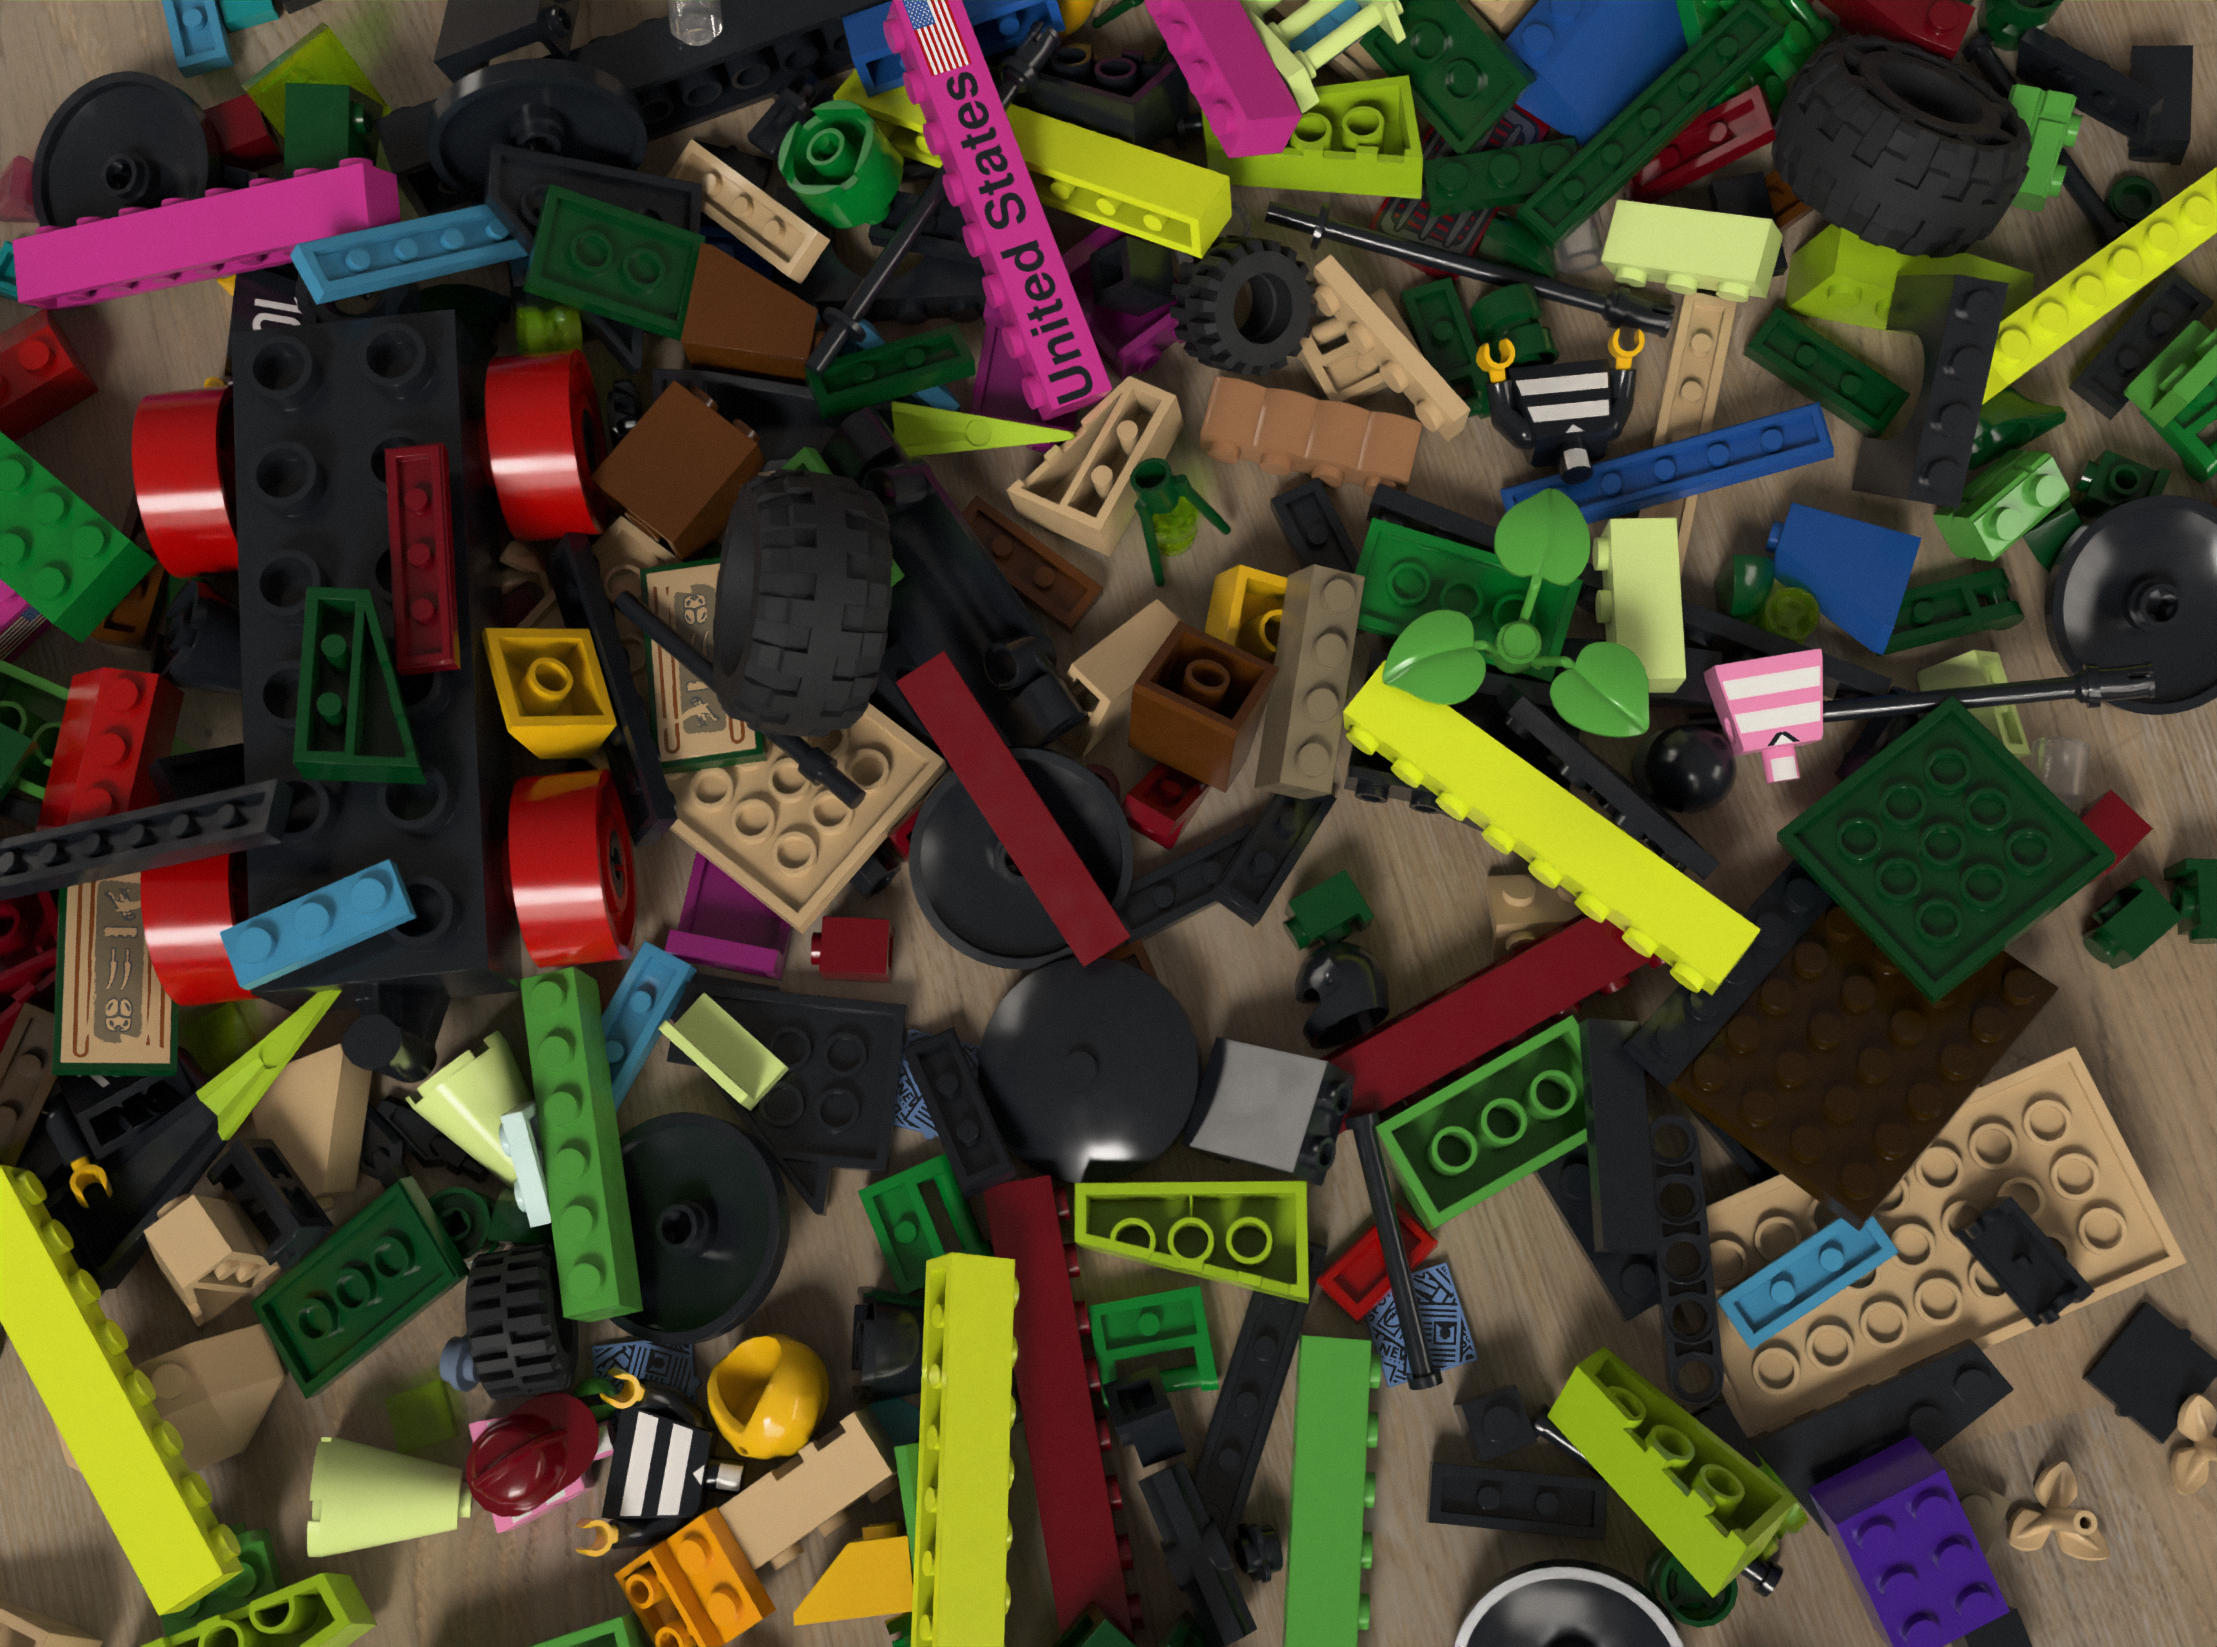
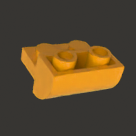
M717 1506L700 1515L671 1537L649 1549L614 1574L655 1647H722L777 1610Z

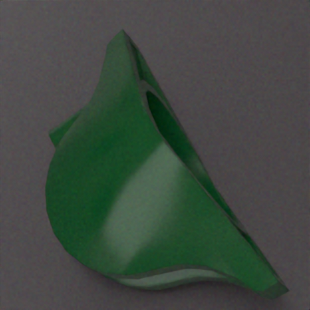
M2006 387L1981 407L1967 471L1997 460L2010 449L2017 450L2066 421V412L2060 406L2034 402L2021 395L2012 387Z

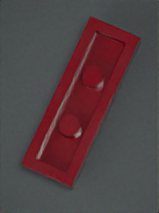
M1757 85L1701 114L1623 186L1627 200L1651 204L1776 139L1774 135L1776 133L1774 129L1775 118L1767 93L1760 85Z

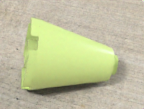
M497 1030L483 1039L484 1044L473 1052L470 1050L464 1052L417 1088V1092L405 1099L419 1115L504 1184L514 1188L517 1176L512 1158L505 1155L499 1140V1127L502 1124L500 1116L519 1103L532 1101L533 1097L507 1040Z
M335 1436L321 1437V1442H318L310 1489L309 1501H313V1521H308L307 1525L308 1557L322 1558L457 1530L459 1517H471L473 1500L467 1481H463V1469Z

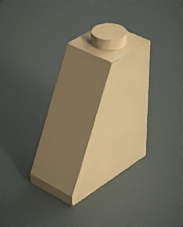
M1158 599L1154 600L1073 662L1064 678L1086 710V716L1074 728L1059 738L1080 759L1088 754L1131 712L1132 690L1136 680L1179 621L1184 623L1178 615L1172 613Z
M342 1043L287 1063L252 1109L258 1139H272L325 1213L335 1209V1199L356 1191L372 1071L364 1070L351 1063L345 1055Z

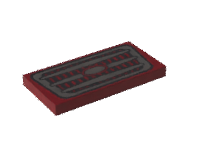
M1515 104L1469 154L1544 142L1552 127ZM1431 125L1421 141L1423 161L1458 156L1455 150ZM1422 186L1421 199L1386 197L1368 228L1473 257L1482 243L1484 234L1492 219L1496 218L1498 211L1502 210L1504 206L1429 218ZM1401 260L1437 280L1451 277L1454 287L1461 277L1460 275Z

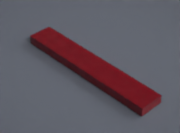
M942 651L898 680L896 683L1082 966H1087L1130 938L1131 934L946 651Z

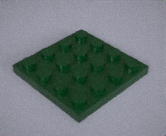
M1953 695L1777 832V841L1932 1005L2114 864L2117 856Z

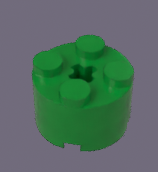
M833 100L818 105L812 109L816 114L803 126L797 121L787 132L779 151L778 165L781 174L785 177L790 189L821 222L830 227L852 228L864 223L875 225L882 222L888 216L891 208L890 202L893 200L901 184L904 165L903 155L870 115L856 103L847 100Z

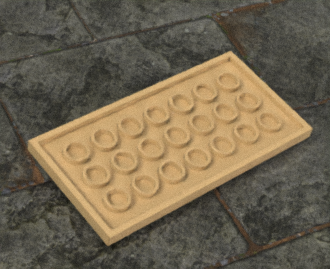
M620 516L591 547L592 553L599 561L600 578L607 599L612 603L613 607L615 599L625 590H629L642 601L640 569L683 563L623 516ZM553 588L516 628L566 629ZM614 607L615 624L622 646L626 648L629 654L630 671L637 693L644 700L645 717L651 733L644 632ZM869 702V706L863 716L850 728L831 730L829 735L825 737H801L813 748L821 746L838 761L837 768L866 792L864 800L855 809H850L822 784L814 786L798 772L799 764L766 736L767 761L664 775L668 789L675 796L677 804L676 814L678 819L669 829L801 934L809 928L888 837L887 834L909 813L947 768L943 758ZM603 745L599 747L592 758H581L595 770L605 768L610 770Z
M2076 1046L1985 1084L1975 1091L1873 1215L1899 1253L1752 1350L1748 1348L1716 1302L1724 1371V1384L1721 1395L1747 1439L1765 1430L1769 1433L1794 1422V1417L1814 1408L1820 1410L1849 1397V1392L1869 1383L1873 1386L1899 1374L1900 1369L1968 1338L1983 1350L2035 1328L1953 1234L1997 1197L2011 1196L2095 1291L2084 1301L2068 1305L2059 1313L2060 1316L2187 1263ZM1783 1174L1776 1175L1707 1205L1706 1213L1715 1297H1719L1839 1216ZM1679 1241L1669 1247L1666 1261L1668 1267L1675 1274H1689L1697 1265L1698 1256L1691 1244ZM1683 1301L1679 1305L1692 1333H1694L1703 1324V1310L1694 1301Z

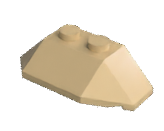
M262 1323L195 1341L133 1366L135 1370L142 1371L152 1383L156 1392V1399L152 1402L161 1419L169 1421L179 1432L184 1443V1450L180 1453L191 1472L200 1471L243 1453L267 1413L277 1390H280L288 1376L284 1361ZM54 1422L66 1464L81 1472Z

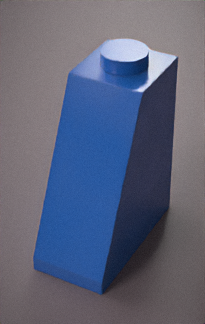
M1792 502L1785 523L1777 520L1774 521L1765 548L1766 552L1775 554L1773 559L1775 562L1774 578L1869 650L1884 655L1922 538Z

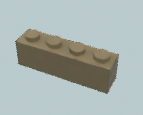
M1316 564L1288 575L1274 665L1279 667V671L1268 699L1254 789L1303 800L1331 794L1365 580L1364 576Z

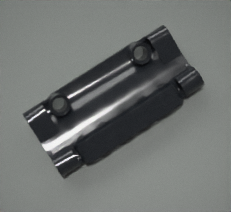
M867 407L858 410L846 418L836 429L820 453V456L833 475L854 479L859 488L872 491L881 501L890 525L889 539L892 545L893 560L905 575L892 587L885 653L882 655L875 691L870 695L868 702L945 760L947 768L936 780V784L952 767L896 682L945 650L1007 746L1028 745L1047 747L1074 728L1086 716V710L1056 669L1057 655L1052 640L1043 632L935 477L930 465L924 459L919 457L910 458L875 408Z

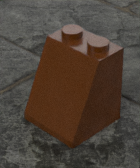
M701 243L681 338V344L693 370H716L808 386L805 378L804 363L827 331L823 328L818 309L712 244Z
M674 380L589 479L615 516L618 518L623 516L684 563L704 560L707 555L705 550L714 544L727 524L732 506L738 499L739 490L746 482L758 475L765 464V460L757 444L760 441V437L747 424L737 418L732 423L728 422L716 412L719 406L704 391L694 386L689 392Z
M1179 621L1134 684L1128 747L1226 793L1247 760L1279 667Z

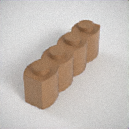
M1215 376L1200 433L1199 449L1208 452L1207 455L1211 459L1220 463L1235 464L1238 460H1251L1258 463L1260 469L1269 474L1285 476L1289 475L1290 471L1303 472L1310 475L1312 480L1319 478L1325 487H1340L1342 483L1355 484L1362 487L1364 493L1373 497L1378 483L1406 493L1423 423L1397 414L1370 412L1364 408L1344 402L1318 400L1291 390L1265 388L1256 383L1238 378Z

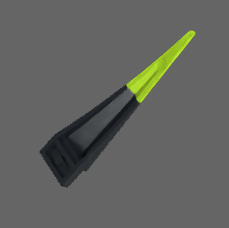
M652 369V405L674 380L689 392L694 386L698 387L719 406L716 412L730 423L735 418L743 421L760 437V441L757 444L765 460V464L760 472L781 469L804 447L815 448L820 455L839 425L850 415L858 411H851L823 420L808 386L716 370ZM892 400L868 406L878 411L909 457L1069 441L1078 436L1073 431Z
M332 989L316 993L270 1034L196 1093L135 1136L134 1140L96 1163L95 1165L105 1171L111 1183L113 1192L110 1198L102 1184H89L83 1190V1196L89 1208H85L77 1201L70 1182L48 1195L47 1199L43 1201L52 1220L56 1219L62 1223L71 1235L74 1248L70 1252L79 1269L86 1270L94 1278L100 1289L101 1296L107 1289H117L149 1247L143 1231L159 1220L157 1216L158 1211L171 1200L181 1195L189 1194L342 991Z

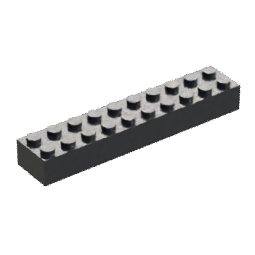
M892 0L698 1L689 5L683 11L660 19H647L638 24L637 27L612 36L594 38L587 45L570 50L569 57L563 60L595 67L626 85L640 103L645 120L647 142L770 99L780 87H788L805 67L820 80L855 68L842 18ZM552 54L542 57L547 59H555V57ZM438 98L413 107L397 108L388 116L374 120L391 171L397 175L398 184L419 218L460 210L473 205L472 200L461 196L441 180L432 167L429 158L426 124L429 113Z

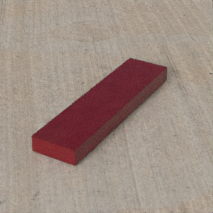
M443 442L386 448L385 467L396 670L402 676L461 669L448 449Z

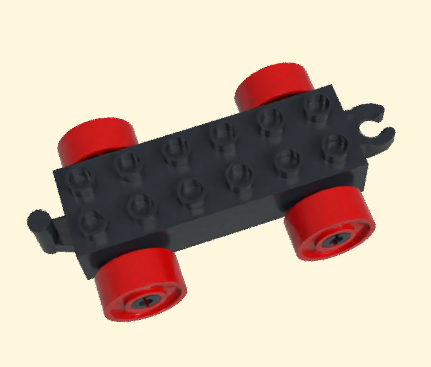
M298 273L295 294L298 310L303 315L302 325L231 332L233 385L151 393L141 400L134 418L132 430V468L135 491L147 536L159 561L171 575L177 578H193L238 573L245 786L279 779L294 789L282 843L142 871L140 896L143 927L149 955L156 975L168 996L180 1006L186 1007L261 998L294 1013L316 993L332 989L340 990L342 992L327 1012L359 1009L362 1015L352 1023L349 1030L344 1032L342 1044L344 1052L351 1063L364 1070L377 1071L404 1083H415L429 1076L436 1065L437 1052L435 1044L451 998L521 991L520 979H523L520 929L528 953L539 968L623 960L630 958L634 949L637 930L635 862L631 834L614 783L613 773L605 768L522 777L516 781L512 791L510 738L481 636L485 628H503L496 491L506 523L518 542L560 539L566 532L586 533L587 536L604 534L609 523L610 509L589 478L608 457L606 436L594 379L588 362L580 349L494 357L489 363L455 309L421 312V294L417 282L383 289L381 298L372 309L355 315L339 310L335 301L317 305L301 275ZM443 442L448 449L461 669L402 676L396 670L385 449ZM307 586L370 590L380 614L427 784L305 780L293 763ZM387 859L397 864L417 918L249 991L239 987L219 932Z

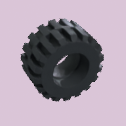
M1227 235L1226 238L1217 237L1202 259L1192 256V263L1183 262L1178 270V273L1183 276L1180 284L1173 283L1171 295H1177L1176 305L1170 306V317L1178 319L1179 325L1173 330L1178 340L1187 341L1183 349L1188 355L1199 358L1198 362L1205 366L1249 376L1250 374L1258 376L1267 375L1270 373V369L1280 370L1288 365L1286 356L1296 357L1303 349L1299 343L1301 338H1309L1313 327L1308 326L1309 316H1316L1317 305L1310 303V295L1316 293L1314 281L1305 279L1310 270L1304 261L1296 260L1298 253L1290 247L1281 246V242ZM1248 280L1253 297L1252 309L1246 323L1238 330L1234 320V302L1239 289Z
M547 1243L477 1255L472 1262L466 1284V1328L474 1368L489 1397L497 1401L569 1388L578 1360L577 1320L563 1317L554 1246Z

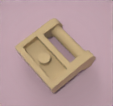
M1379 288L1367 294L1423 356L1388 293L1383 288ZM1335 316L1312 326L1309 338H1301L1299 343L1303 349L1296 357L1304 364L1323 400L1353 404L1388 387L1381 376V367L1368 353L1365 355L1359 353L1350 342L1326 354H1321L1318 349L1319 346L1346 334V328Z

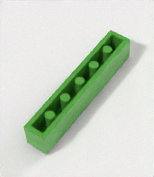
M575 967L520 979L563 1317L590 1323L643 1311L615 1103L613 1102L610 1068L605 1048L606 1039L603 1034L601 1020L602 1010L598 981Z
M1301 1335L1298 1339L1282 1647H1357L1358 1630H1368L1370 1595L1369 1593H1360L1361 1568L1371 1569L1373 1554L1372 1532H1363L1364 1508H1374L1376 1489L1375 1472H1366L1367 1448H1376L1378 1440V1413L1368 1412L1369 1388L1379 1389L1381 1378V1354L1371 1353L1372 1340Z

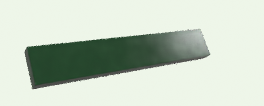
M1742 0L1517 208V218L1553 251L1557 249L1784 37L1785 28L1754 1Z

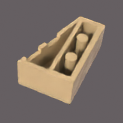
M1128 376L1080 421L1082 426L1075 432L1078 435L1076 438L1065 441L1060 447L1055 444L1043 455L1045 461L1024 481L1018 479L1006 490L1020 518L1111 557L1136 512L1134 505L1138 497L1130 484V475L1133 469L1146 459L1162 458L1165 460L1184 426L1176 395L1131 376Z
M184 1194L164 1205L157 1213L159 1220L143 1231L162 1277L199 1331L281 1270L277 1262L269 1266L263 1258V1253L269 1247V1244L239 1203L196 1194L191 1196Z
M872 1407L852 1412L840 1421V1426L818 1441L810 1442L799 1450V1454L776 1470L770 1471L718 1508L754 1571L770 1563L776 1572L805 1552L800 1544V1541L817 1529H819L824 1538L854 1518L848 1509L865 1496H868L871 1503L875 1504L900 1486L894 1452L896 1445Z

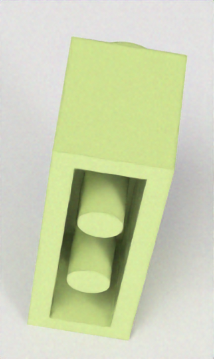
M1617 199L1601 262L1615 276V281L1623 285L1645 287L1646 282L1650 281L1664 283L1666 289L1680 294L1694 295L1697 292V288L1716 291L1717 296L1729 301L1747 302L1749 296L1767 298L1783 235L1772 219Z
M1677 518L1609 519L1601 536L1595 537L1593 542L1594 570H1602L1603 590H1598L1596 594L1595 611L1597 623H1605L1606 642L1625 646L1640 659L1647 674L1649 693H1675L1686 679Z

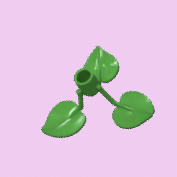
M1546 488L1513 506L1502 517L1495 532L1494 550L1502 567L1514 576H1532L1518 621H1513L1503 626L1497 635L1495 643L1491 644L1483 639L1474 641L1473 625L1470 619L1461 612L1436 610L1426 613L1414 620L1397 638L1388 654L1382 675L1385 685L1405 691L1425 702L1437 705L1457 704L1473 696L1482 684L1485 677L1486 664L1483 656L1478 651H1484L1486 657L1493 658L1495 665L1502 672L1511 675L1522 674L1531 667L1537 670L1542 669V667H1564L1567 669L1554 679L1549 695L1558 714L1566 722L1578 729L1605 737L1624 738L1644 734L1648 730L1650 722L1647 674L1640 659L1627 647L1612 642H1595L1581 650L1576 662L1567 656H1541L1539 654L1542 643L1541 636L1529 621L1542 578L1560 586L1573 583L1583 572L1589 559L1591 547L1590 534L1583 514L1568 496L1557 489Z

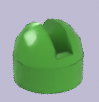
M590 1377L577 1385L572 1397L581 1400L583 1396L607 1392L608 1396H615L620 1392L616 1384L610 1379ZM610 1404L588 1406L593 1412L597 1423L610 1420L619 1409Z

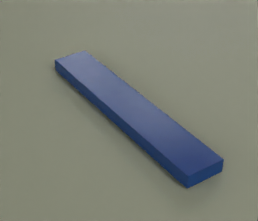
M1820 402L1591 464L1593 475L1587 481L1580 484H1566L1561 480L1560 473L1500 489L1505 513H1507L1516 504L1546 488L1557 489L1577 505L1586 523L1590 524L1833 458L1834 447Z

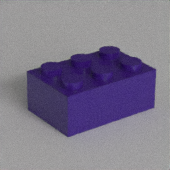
M1914 1435L1807 1489L1873 1628L1888 1647H1943L2010 1612L1945 1469Z

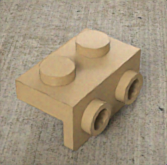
M1532 874L1487 876L1486 896L1493 927L1491 951L1494 961L1582 913L1574 903L1577 897L1559 884L1555 889L1550 888Z

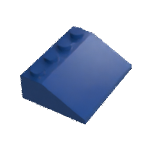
M1538 0L1504 41L1537 78V81L1515 104L1566 137H1575L1576 143L1582 147L1588 144L1688 51L1675 0Z

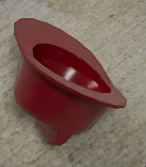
M546 1393L525 1402L494 1423L473 1443L467 1458L466 1480L472 1497L486 1511L500 1517H517L538 1508L544 1502L574 1483L591 1467L599 1449V1427L593 1412L580 1399L565 1393Z

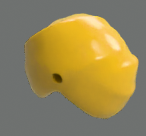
M770 1333L764 1336L754 1335L741 1342L712 1368L707 1383L708 1406L721 1434L741 1456L765 1460L794 1457L799 1454V1450L806 1446L824 1417L829 1401L830 1382L828 1372L818 1354L799 1340L781 1333Z

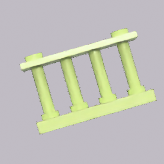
M1239 0L1302 114L1320 101L1311 82L1317 76L1315 71L1364 34L1379 25L1397 44L1406 38L1398 17L1403 13L1399 0H1355L1361 6V11L1304 53L1301 50L1292 53L1289 50L1290 41L1346 0H1310L1276 25L1274 22H1271L1267 26L1263 23V15L1283 0Z

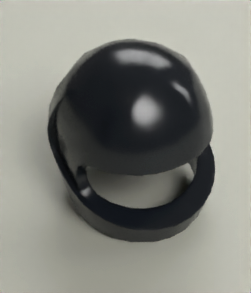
M1684 724L1659 730L1643 740L1633 758L1632 775L1636 787L1662 809L1694 814L1713 808L1727 797L1736 780L1737 763L1731 745L1722 734L1715 733L1704 727ZM1646 760H1647V772H1648L1650 781H1651V783L1653 784L1655 790H1653V789L1651 788V786L1649 785V783H1648V781H1647V778H1646V774H1645V764H1646Z
M1348 942L1325 944L1311 952L1301 964L1295 981L1296 1000L1305 1004L1319 1003L1318 1008L1311 1014L1303 1028V1036L1313 1049H1327L1349 1042L1370 1031L1388 1016V980L1379 960L1364 947Z

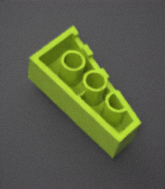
M1409 75L1314 87L1320 101L1302 114L1282 153L1228 158L1201 108L1207 169L1230 176V185L1421 199L1423 154Z
M1831 224L1791 255L1783 311L1789 314L1889 331L1886 330L1897 276L1958 274L2009 283L2001 321H2003L2031 301L2034 274L1966 252L1945 258H1930L1928 255L1914 257L1900 254L1895 249L1882 245L1875 246L1861 240L1858 235L1842 227L1839 229Z
M1307 1181L1075 1183V1242L1080 1248L1309 1304Z
M1605 1346L1576 1366L1547 1415L1712 1598L1719 1594L1766 1548L1797 1501L1795 1497Z
M322 1572L253 1600L249 1605L226 1614H218L197 1623L198 1625L170 1637L159 1638L140 1647H347L378 1624L350 1575Z

